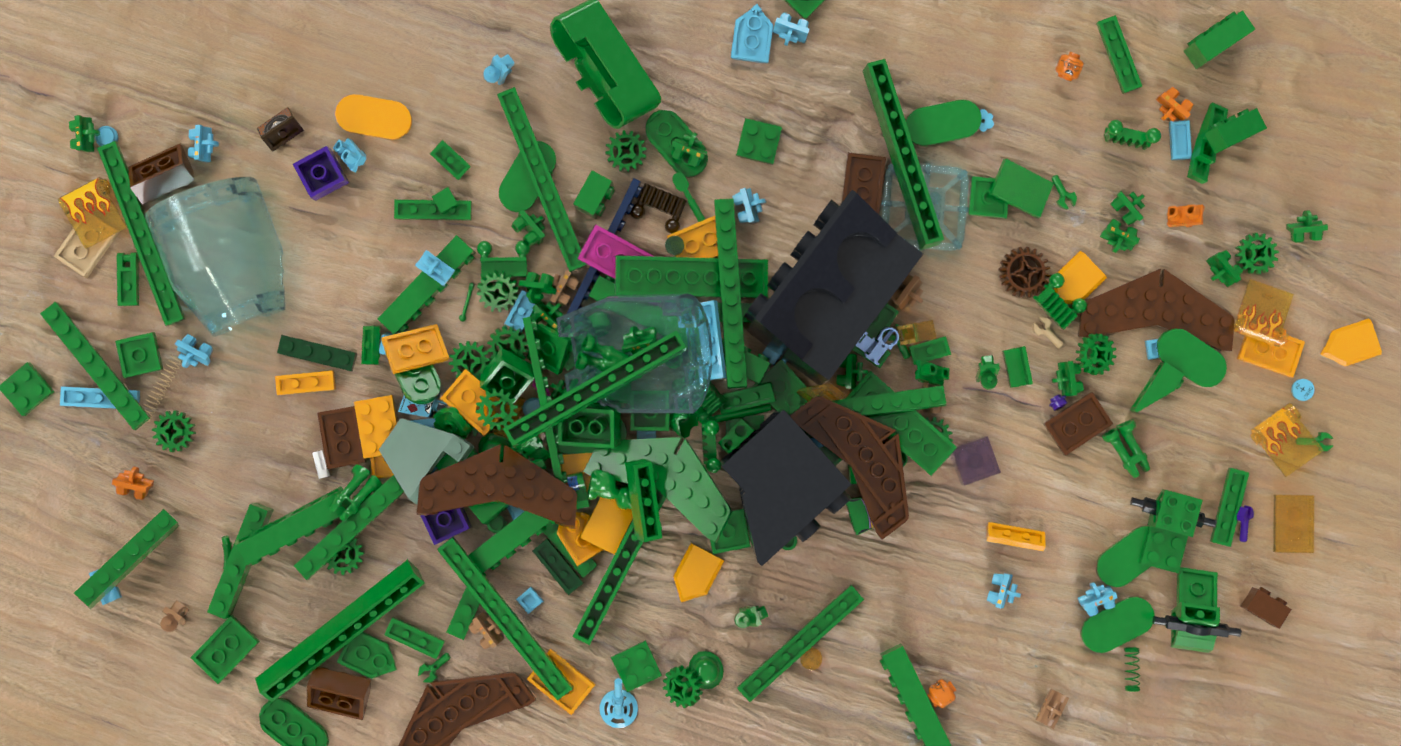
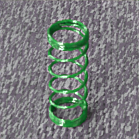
M1126 647V648H1124V651H1125V652H1138V653H1135V654L1124 655V656H1126V657H1132V658L1138 659V661L1127 662V663H1124V664H1128V665H1133V666L1139 667L1138 665L1131 664V663H1136V662H1139V661H1140L1139 658L1132 656V655H1137V654L1140 653V652H1139V651H1140L1139 648H1136V647ZM1138 669L1125 670V672L1134 673V674L1139 675V674L1136 673V672H1132V671H1136V670H1138ZM1140 675L1133 678H1125V680L1135 681L1139 683L1133 686H1125V691H1140V687H1138V685H1140V682L1133 680L1140 677Z

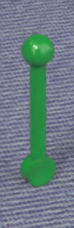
M474 283L469 285L464 308L459 316L461 322L466 320V311L474 289Z

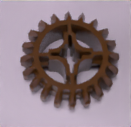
M1018 247L1017 252L1014 249L1011 250V256L1009 254L1004 256L1007 261L1002 260L1000 262L1005 267L998 268V271L1004 272L1003 275L998 276L999 279H1005L1001 286L1007 284L1008 287L1005 291L1009 292L1013 289L1012 296H1016L1019 292V298H1023L1024 294H1026L1027 298H1031V292L1035 296L1038 295V290H1044L1042 284L1046 285L1049 283L1044 279L1051 276V274L1045 273L1046 270L1050 269V266H1044L1048 260L1040 259L1043 257V253L1036 256L1037 249H1033L1030 253V247H1025L1024 252L1022 247ZM1025 257L1031 259L1037 267L1029 266ZM1019 258L1017 270L1010 272L1013 261ZM1024 268L1027 271H1033L1025 275V277L1024 275L1016 274L1021 272ZM1039 273L1036 283L1030 287L1031 276ZM1011 278L1020 279L1024 288L1016 285Z

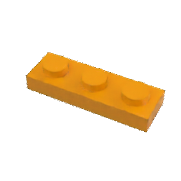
M334 371L275 376L277 395L336 390Z
M992 522L987 524L988 542L1044 551L1046 547L1045 532Z

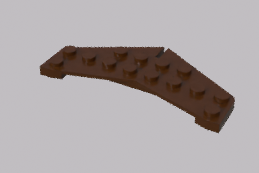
M1158 269L1086 300V311L1080 313L1078 337L1088 338L1089 334L1098 333L1104 335L1158 325L1168 330L1174 328L1186 330L1212 348L1220 351H1232L1234 317L1165 269L1162 270L1161 287H1159L1161 269Z
M821 396L811 398L789 415L800 428L851 466L873 528L881 540L908 520L909 510L899 433H896L886 442L882 443L884 439L896 430Z
M500 444L423 477L419 484L417 515L427 516L437 514V512L489 502H502L554 521L561 526L575 527L576 491L506 445H504L503 462H499Z
M515 672L430 682L440 698L437 697L428 684L398 746H450L464 728L527 707L536 701V698L521 677Z

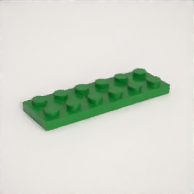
M782 359L767 372L761 383L772 381L777 400L770 404L775 410H785L788 415H790L789 406L803 405L815 397ZM804 431L809 438H813L806 431ZM827 447L819 448L835 466L842 461L840 457Z
M870 371L845 399L892 393L894 391ZM916 410L868 416V418L896 430L888 438L890 439L896 433H899L900 449L930 476H933L958 448Z

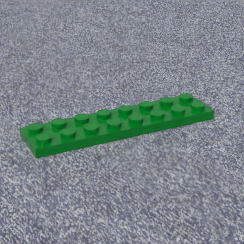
M615 256V295L721 297L718 258ZM738 259L741 298H757L760 293L768 298V260Z

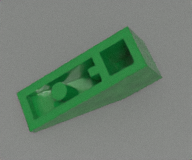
M1160 362L1129 411L1139 412L1175 391V389L1178 390L1184 382L1182 378L1185 374L1167 362Z

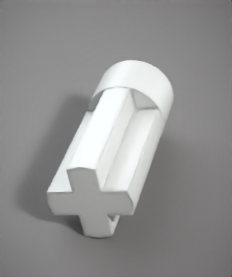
M324 450L314 452L313 457L318 478L329 477L330 473L326 467Z

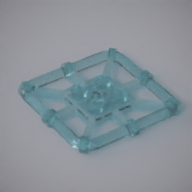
M890 163L885 173L884 194L881 201V206H883L882 218L889 224L890 207L905 208L904 221L894 229L898 233L906 225H912L905 202L891 201L893 175L896 177L893 164ZM931 163L920 164L921 170L925 174L924 179L941 231L951 241V243L941 242L937 246L926 249L960 250L965 236L966 213H968L969 209L967 207L968 172L957 167L931 165ZM930 173L957 175L943 188L929 187ZM961 179L959 206L945 205L946 191ZM944 211L959 212L957 238L943 223ZM906 240L920 250L917 240Z

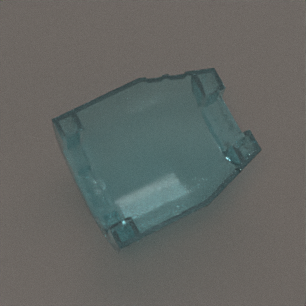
M235 177L203 184L175 194L157 203L145 213V219L172 289L213 337L232 330V326L261 315L268 317L285 310L284 268L282 267L283 249L255 178Z
M688 293L611 295L556 318L559 337H571L575 365L579 351H583L581 345L587 334L594 336L595 341L600 345L613 346L623 352L621 349L624 344L623 334L629 333L632 326H637L639 330L655 327L657 329V340L677 330L686 346L685 352L597 401L601 406L615 408L621 413H695L702 405L710 384L713 353L709 322L703 306L695 296ZM586 352L597 358H603V356H601L600 354L594 352ZM626 352L629 356L633 355L631 352ZM587 366L584 370L575 368L564 375L567 392L602 373V371L594 366Z

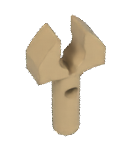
M1038 318L1044 324V329H1040L1036 323H1032V329L1036 336L1043 334L1057 348L1062 347L1063 342L1050 330L1052 322L1048 318Z

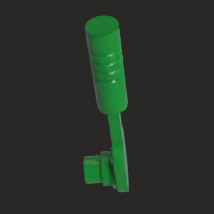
M680 172L675 173L672 177L677 190L683 191L698 222L705 220L699 206L688 190L689 183L685 175Z

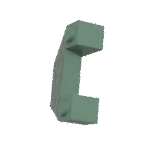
M401 418L379 448V451L408 499L417 505L421 479L431 474L443 455L447 453L460 462L467 459L475 446L459 435Z

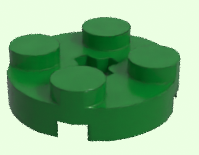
M450 407L449 409L442 408L433 416V419L435 418L433 424L436 429L459 435L463 439H466L471 431L470 424L464 420L455 407Z

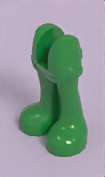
M1134 419L1117 425L1116 428L1108 430L1102 435V438L1105 442L1111 443L1123 462L1124 469L1133 478H1137L1140 474L1135 464L1138 463L1144 472L1150 470V465L1147 460V454L1141 450L1134 438L1132 431L1136 428V422ZM1120 434L1129 446L1133 454L1132 456H1130L1127 450L1125 449L1120 439Z
M358 464L352 469V480L340 494L334 496V501L329 508L333 513L342 505L345 508L339 517L342 521H345L352 514H356L357 508L364 499L383 485L375 475H372L351 500L349 497L370 475L368 469Z

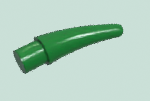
M228 535L221 537L224 552L223 569L232 550V543Z

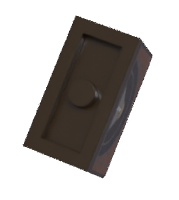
M289 107L257 128L261 139L272 152L304 131Z

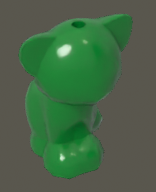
M598 469L591 472L588 500L596 499L598 496L615 499L620 509H631L628 486L618 489L615 478L610 473Z

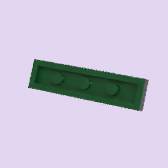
M281 335L277 350L278 354L352 372L357 356L355 352Z

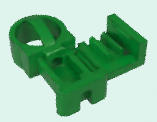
M538 436L516 448L510 447L515 452L521 453L526 459L533 457L535 460L543 459L545 462L550 458L549 450L543 446V441Z

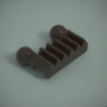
M644 183L637 203L634 204L630 215L635 219L642 218L645 214L644 205L671 215L672 218L665 223V229L668 233L672 234L680 229L678 221L687 200Z

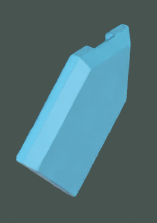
M758 4L735 21L731 51L732 59L757 63L769 62L773 24L765 16Z

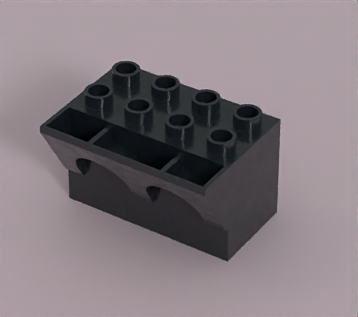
M854 190L850 191L841 205H838L831 199L813 224L820 230L819 234L815 236L810 231L805 233L790 254L798 262L793 268L784 262L767 285L774 291L770 299L760 293L744 315L745 318L752 322L746 330L748 333L779 354L780 357L819 386L830 380L923 255L921 251L899 236Z
M775 410L760 424L758 430H754L741 442L738 449L735 448L720 461L721 466L740 486L739 492L752 549L757 562L761 566L795 536L802 542L811 537L821 526L814 518L825 508L832 514H835L851 499V496L845 490L852 484L785 410Z

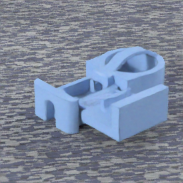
M885 327L876 337L877 342L874 337L871 339L867 336L868 333L865 332V337L860 343L858 341L856 346L864 352L867 351L868 354L865 353V357L879 365L878 361L887 349L891 350L898 342L899 334L896 329ZM890 330L882 340L883 333ZM895 332L896 338L894 342L886 344L888 338Z

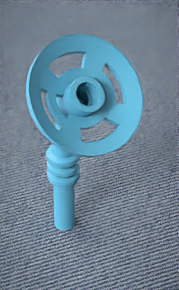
M617 678L614 681V690L608 692L601 700L600 715L609 726L623 728L635 720L638 713V704L630 692L622 689V680ZM606 701L609 703L607 706L608 715L604 711ZM630 703H632L633 713L631 717L628 716L630 713ZM611 705L613 706V712H612V713L610 712V706H611ZM625 706H627L626 714L624 713ZM613 718H615V719H622V718H623V720H624L625 722H623V723H614V722H612L611 720H612Z

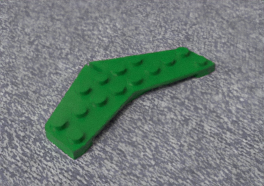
M683 437L621 440V443L615 448L595 447L583 472L591 476V472L595 469L603 470L613 475L615 481L628 483L625 462L639 459L651 461L654 469L653 475L656 489L703 535L714 542H718L732 510L687 439H684L677 455L676 452Z

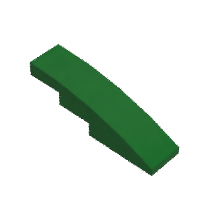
M1213 102L1207 110L1198 133L1187 175L1188 178L1201 184L1208 182L1210 165L1215 163L1216 154L1205 133L1212 130L1210 126L1220 121L1224 124V119L1227 118L1228 109Z

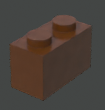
M1252 587L1240 607L1271 626L1280 629L1292 609L1287 607V602L1281 598L1276 597L1274 599L1269 596L1271 592L1263 587L1259 589Z

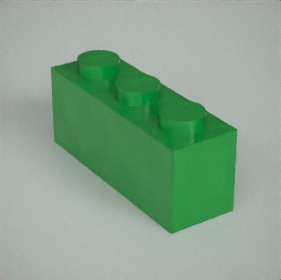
M1247 108L1237 113V118L1234 114L1224 119V124L1220 121L1210 126L1212 130L1206 132L1205 135L1215 154L1267 129L1257 108L1251 111Z

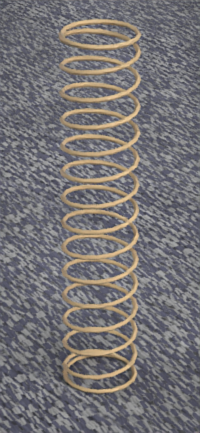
M170 355V357L179 361L180 363L183 362L181 359ZM146 399V401L152 403L153 405L157 404Z

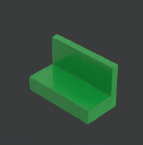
M1026 347L1003 350L1010 388L1033 384Z

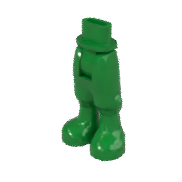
M587 334L581 345L583 351L578 353L575 368L584 370L587 366H594L603 372L630 356L615 349L613 346L600 345L595 341L594 336ZM586 352H594L600 354L601 356H603V358H597Z

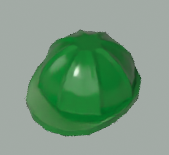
M679 405L670 414V428L680 437H689L691 429L698 426V417L704 413V409L700 405Z

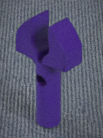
M1246 505L1240 507L1237 514V520L1241 521L1239 538L1241 542H1247L1249 520L1254 517L1253 508Z

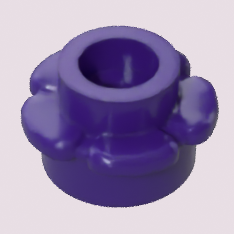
M1060 394L1050 399L1049 407H1052L1054 411L1061 409L1067 405L1066 396L1061 397Z

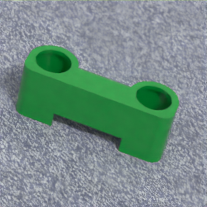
M587 0L553 18L550 24V33L555 46L566 62L575 58V66L582 76L580 80L576 81V84L581 91L590 88L594 96L599 100L594 105L609 126L619 129L658 107L661 103L660 93L598 0Z

